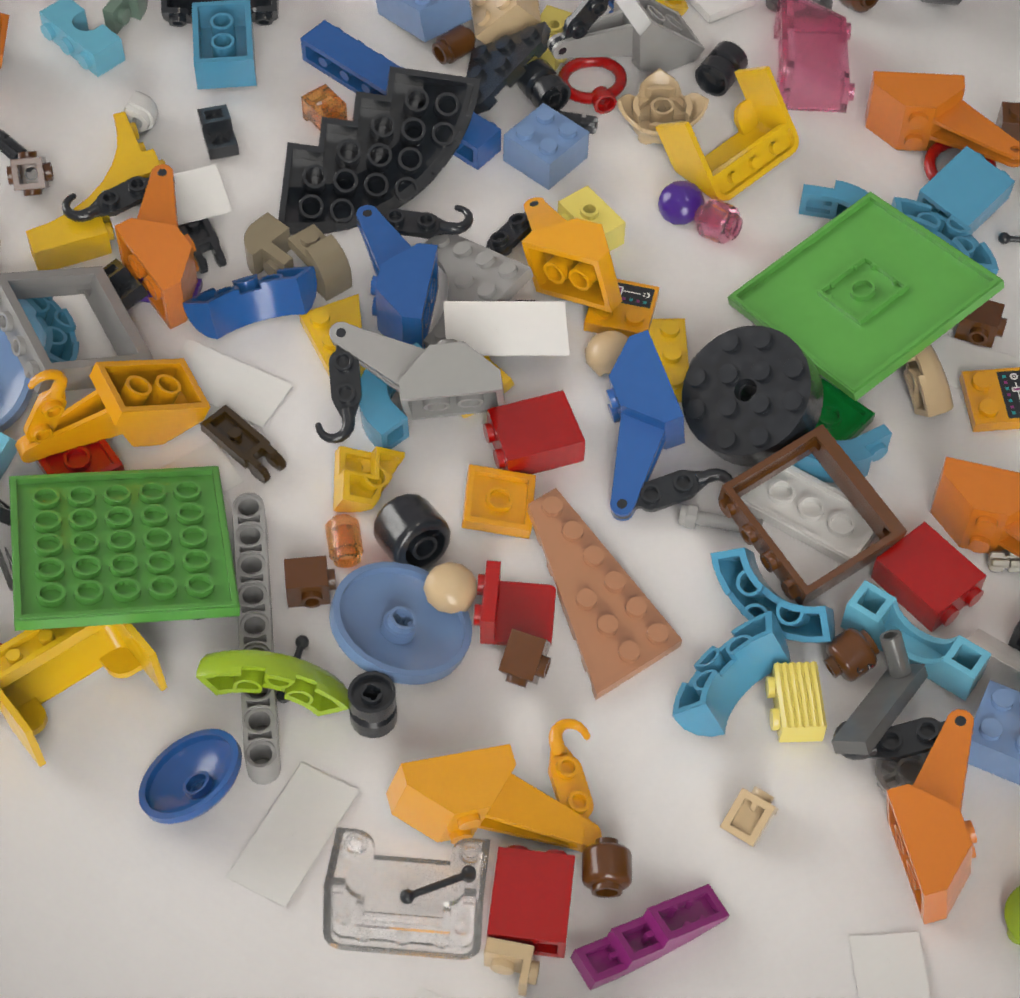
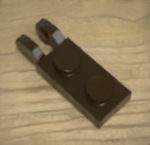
M224 405L200 423L202 432L245 469L248 468L252 475L262 483H266L271 479L267 468L258 461L263 455L267 462L279 471L283 470L287 465L282 455L270 445V441L227 405Z

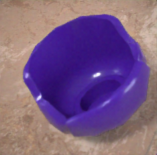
M674 181L661 192L658 208L662 217L673 225H685L700 219L703 209H705V200L702 191L697 185L689 181Z

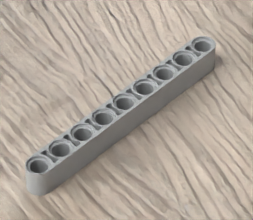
M244 493L236 497L233 502L235 572L240 603V616H238L239 650L274 652L265 507L263 499L259 495ZM254 601H258V602H259V603H256V604H249V603L254 602ZM256 631L261 632L257 635H251V633ZM262 688L260 693H241L243 748L249 778L261 785L275 781L281 770L276 690ZM256 694H266L261 698H253ZM261 725L267 726L266 729L261 731L254 730L256 727ZM262 758L270 759L267 763L264 764L255 763L257 760Z

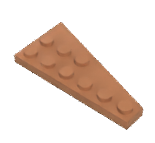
M557 488L528 504V515L538 543L542 546L545 554L550 576L554 579L557 595L573 640H576L580 651L581 662L589 676L595 701L681 647L682 639Z

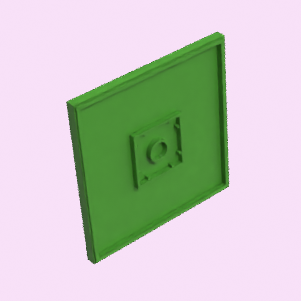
M870 191L727 298L729 305L755 325L773 328L791 338L813 361L820 375L854 401H857L1004 289V280Z

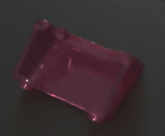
M778 0L773 28L774 39H778L777 82L779 83L778 88L787 110L846 113L848 101H853L855 84L850 83L848 40L851 37V23H847L845 16L811 0Z

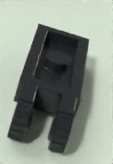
M208 218L178 225L182 234H188L195 244L196 251L193 254L201 274L208 272V263L202 254L211 250L214 260L219 267L227 265L219 244V238Z

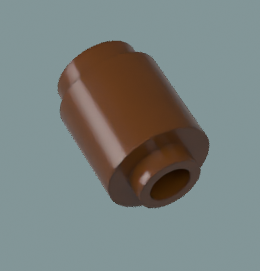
M458 25L436 39V42L432 44V52L439 63L443 65L446 63L452 64L475 49V35L470 28Z

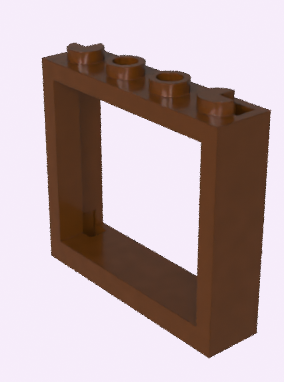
M823 424L722 485L718 497L721 511L726 517L733 518L739 526V532L743 540L748 545H753L760 554V560L765 569L770 573L774 572L781 582L784 594L790 600H795L798 605L802 606L875 561L878 556L900 541L907 532L902 523ZM812 453L880 540L807 586L740 497Z

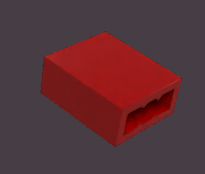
M564 390L487 409V423L483 424V432L487 443H493L495 448L493 456L498 469L503 468V470L532 475L584 461L585 439Z
M923 522L878 556L871 574V578L878 585L894 596L897 602L931 633L942 624L944 626L951 624L959 615V610L966 605L972 607L981 599L984 591L981 589L987 576L926 522Z
M521 845L498 847L487 937L533 945L534 955L565 958L576 855H568L566 852L557 849H550L546 852L533 851Z

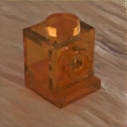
M326 84L301 96L303 119L306 122L310 121L319 131L321 129L322 117L347 120L346 103ZM322 101V104H321V105L318 106V105L316 104V103Z

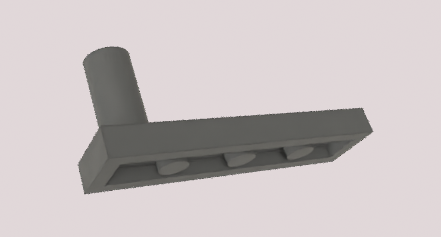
M888 630L880 635L888 669L831 740L835 754L869 755L928 677L925 664L909 663L900 630Z

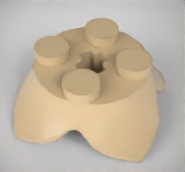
M658 68L640 84L638 95L625 94L617 100L620 112L632 125L634 132L638 135L639 142L646 145L652 143L662 144L655 128L659 124L689 121L691 127H693L703 117L709 103L708 98L698 93H690L683 96L679 83L661 68Z

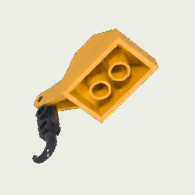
M534 197L524 203V213H516L510 216L508 221L490 236L486 248L504 256H508L522 242L528 266L531 267L534 275L532 279L536 292L611 313L622 302L602 224L578 218L566 220L549 206L543 198Z

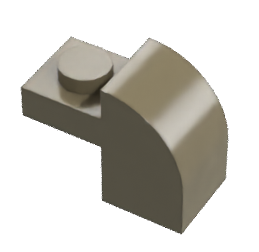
M268 212L253 222L244 235L247 266L253 275H258L263 270H265L267 275L277 274L279 269L294 268L293 258L287 254L291 250L288 245V238L290 237L289 227Z
M312 224L288 238L290 249L307 267H315L317 292L326 301L352 287V275L348 259L332 234L326 237L315 224Z

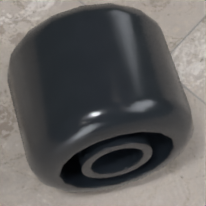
M404 494L386 503L378 512L373 527L376 541L393 562L410 564L421 569L429 568L444 555L450 543L451 531L447 522L428 500L418 494Z

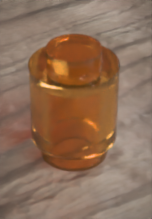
M348 514L333 516L325 524L329 557L337 567L349 568L356 566L361 562V556L364 552L359 521Z

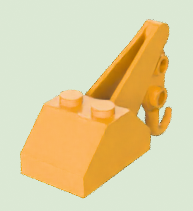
M184 358L96 362L89 375L96 390L66 410L64 409L67 405L65 395L67 377L64 372L58 369H48L36 374L28 383V388L34 389L42 381L54 380L49 390L38 395L23 428L25 435L17 440L15 447L23 462L32 463L50 455L118 435H123L133 447L163 445L202 422L211 407Z
M565 718L557 721L551 727L548 735L550 746L548 774L556 800L512 774L516 762L511 745L506 744L401 763L386 792L391 813L437 843L449 840L452 844L466 842L480 828L565 847L583 853L586 847L595 844V840L602 837L599 826L589 820V816L594 808L590 790L580 762L565 746L562 735L565 730L574 729L581 733L585 740H589L590 733L581 722L575 719Z

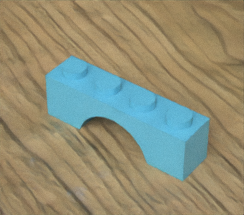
M864 580L847 603L840 626L845 630L848 628H854L858 631L864 629L882 652L880 635L888 630H900L909 663L925 664L928 675L927 679L966 701L983 676L991 657L990 652L961 635L951 639H942L921 631L903 615L894 596Z

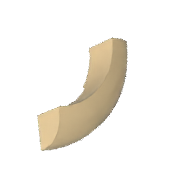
M930 344L904 364L906 367L904 379L912 399L914 413L925 417L946 413L954 407L944 369Z

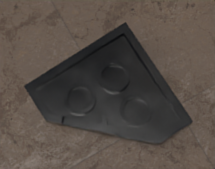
M545 21L534 26H528L512 35H505L497 41L487 45H480L472 50L466 77L481 79L477 102L474 108L476 114L490 110L498 102L495 96L505 86L511 88L526 72L524 66L534 56L540 58L548 48L547 42L551 32Z

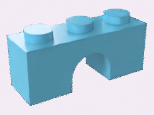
M58 0L39 12L42 22L40 28L45 38L49 41H54L66 55H71L79 62L83 69L90 70L97 77L125 61L122 39L104 24L89 31L85 9L73 0Z

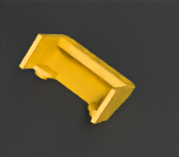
M769 66L739 69L734 72L745 97V100L739 103L734 111V122L738 133L704 156L689 121L659 124L655 127L674 170L687 181L697 185L703 193L715 201H728L794 154L798 148L799 137Z
M131 623L25 630L0 645V711L14 734L39 767L46 764L35 738V735L45 728L48 721L46 711L41 705L102 667L115 678H127L143 669L161 692L168 688L156 652Z

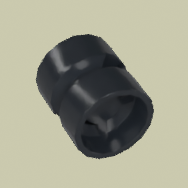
M722 41L718 43L696 69L695 78L697 84L707 94L712 96L724 95L737 79L734 72L747 68V55L741 47L733 42Z
M536 59L524 66L526 72L517 81L520 90L531 100L536 108L545 103L557 112L561 110L571 96V90L566 82L557 75L556 71L546 60Z
M376 671L365 672L355 677L348 688L351 725L357 733L367 738H380L387 735L394 729L397 722L396 688L392 679Z

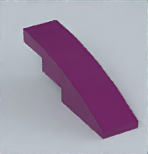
M707 884L647 908L642 917L611 928L607 937L575 949L570 958L591 991L683 946L724 922L730 915L711 886Z

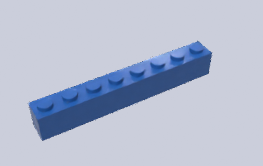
M326 20L301 37L302 60L354 93L358 91L386 95L390 66L400 67L387 59L383 54L377 53L360 40H356ZM473 112L467 131L453 155L479 170L501 151V129L493 122H489Z

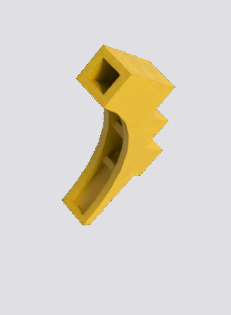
M125 111L113 114L117 131V149L112 166L101 184L73 210L80 211L89 207L102 193L101 191L111 189L136 176L148 178L155 166L160 164L166 165L164 159L158 160L154 149L146 150L143 142L138 143L137 140L140 137L135 122H129ZM62 215L49 223L26 231L30 250L38 271L59 269L112 254L110 240L115 239L109 216L96 217L86 222H75Z

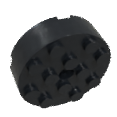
M764 326L735 328L711 340L692 361L682 387L683 414L696 438L722 459L732 464L747 467L755 466L815 429L823 407L822 380L813 361L787 335Z

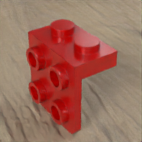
M487 560L485 574L478 575L477 595L483 596L482 604H475L474 626H480V644L506 646L512 629L546 639L552 645L556 588L548 584L501 581V561Z

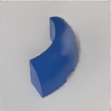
M315 267L279 269L277 274L267 275L258 279L257 274L233 280V286L224 287L217 291L215 288H211L182 304L189 321L197 331L206 337L219 339L236 329L266 319L307 314L316 298L317 279Z

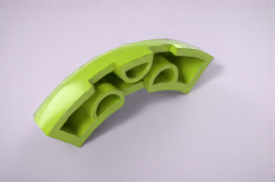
M229 650L209 653L200 660L196 673V678L216 696L228 693H260L262 688H269L285 692V699L307 708L317 716L349 709L348 689L336 676L315 664L281 653L261 650Z

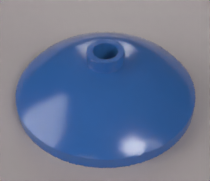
M205 729L186 735L171 744L152 762L141 781L138 798L142 810L150 819L163 824L186 822L211 810L227 795L239 774L242 752L238 742L230 733L224 730Z

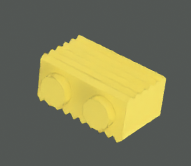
M817 662L775 663L771 676H766L765 692L767 698H773L774 708L770 709L769 720L771 730H777L778 742L823 741L827 723Z

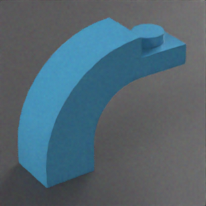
M836 180L834 189L804 184L798 214L834 219L868 194V192L858 186Z
M417 342L413 344L414 346L422 348ZM365 369L361 377L362 400L359 404L362 427L366 436L375 447L392 449L409 437L408 417L391 401L396 390Z
M883 424L856 438L836 440V442L863 476L866 477L871 461L880 460L888 452L892 432ZM812 453L793 465L823 482L835 483Z

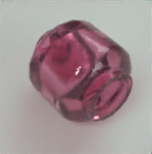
M711 199L704 205H701L697 209L694 218L699 235L720 244L734 240L739 235L743 225V219L740 217L738 208L718 199Z

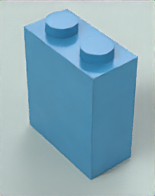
M966 146L919 190L917 201L933 206L932 212L940 214L947 219L951 215L971 228L970 234L972 235L1009 199L1015 180L1010 178L1008 173L999 170L988 162L982 154Z

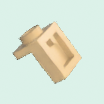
M756 786L752 792L742 788L720 827L750 846L755 847L770 819L779 810L771 805L774 797Z
M487 937L484 950V966L490 967L492 971L502 975H512L514 972L521 973L518 995L526 996L528 985H536L540 968V961L534 960V946Z

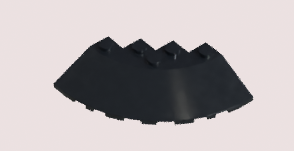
M390 66L386 95L356 91L352 121L322 117L319 146L287 143L278 220L289 227L290 235H294L312 224H315L323 234L358 227L356 213L361 206H374L383 214L390 209H398L412 200L437 177L459 147L474 112L481 79Z

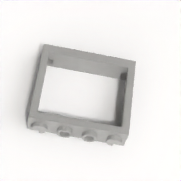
M102 266L0 273V329L5 332L11 343L12 352L18 357L24 368L25 376L29 380L44 370L58 369L65 373L68 380L65 391L95 388L89 375L96 362L154 360ZM84 294L118 356L51 363L18 299ZM45 380L34 387L36 393L41 394L49 390L54 380Z

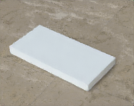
M793 465L740 497L757 518L763 519L766 523L841 564L870 547L877 537L842 491Z

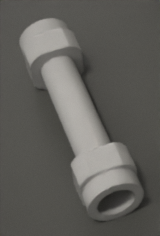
M682 504L678 525L695 529L697 524L739 532V526L732 517L728 518L723 515L698 511L699 506L689 504L688 506ZM755 516V518L758 520V522H759V523L761 524V526H762V525H763V519H758V518Z

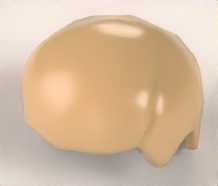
M605 331L594 335L585 349V358L588 366L600 377L605 373L610 374L628 337L618 331Z
M447 562L435 566L429 572L424 582L423 590L428 603L437 611L450 614L460 611L466 612L476 598L477 580L472 571L464 565Z

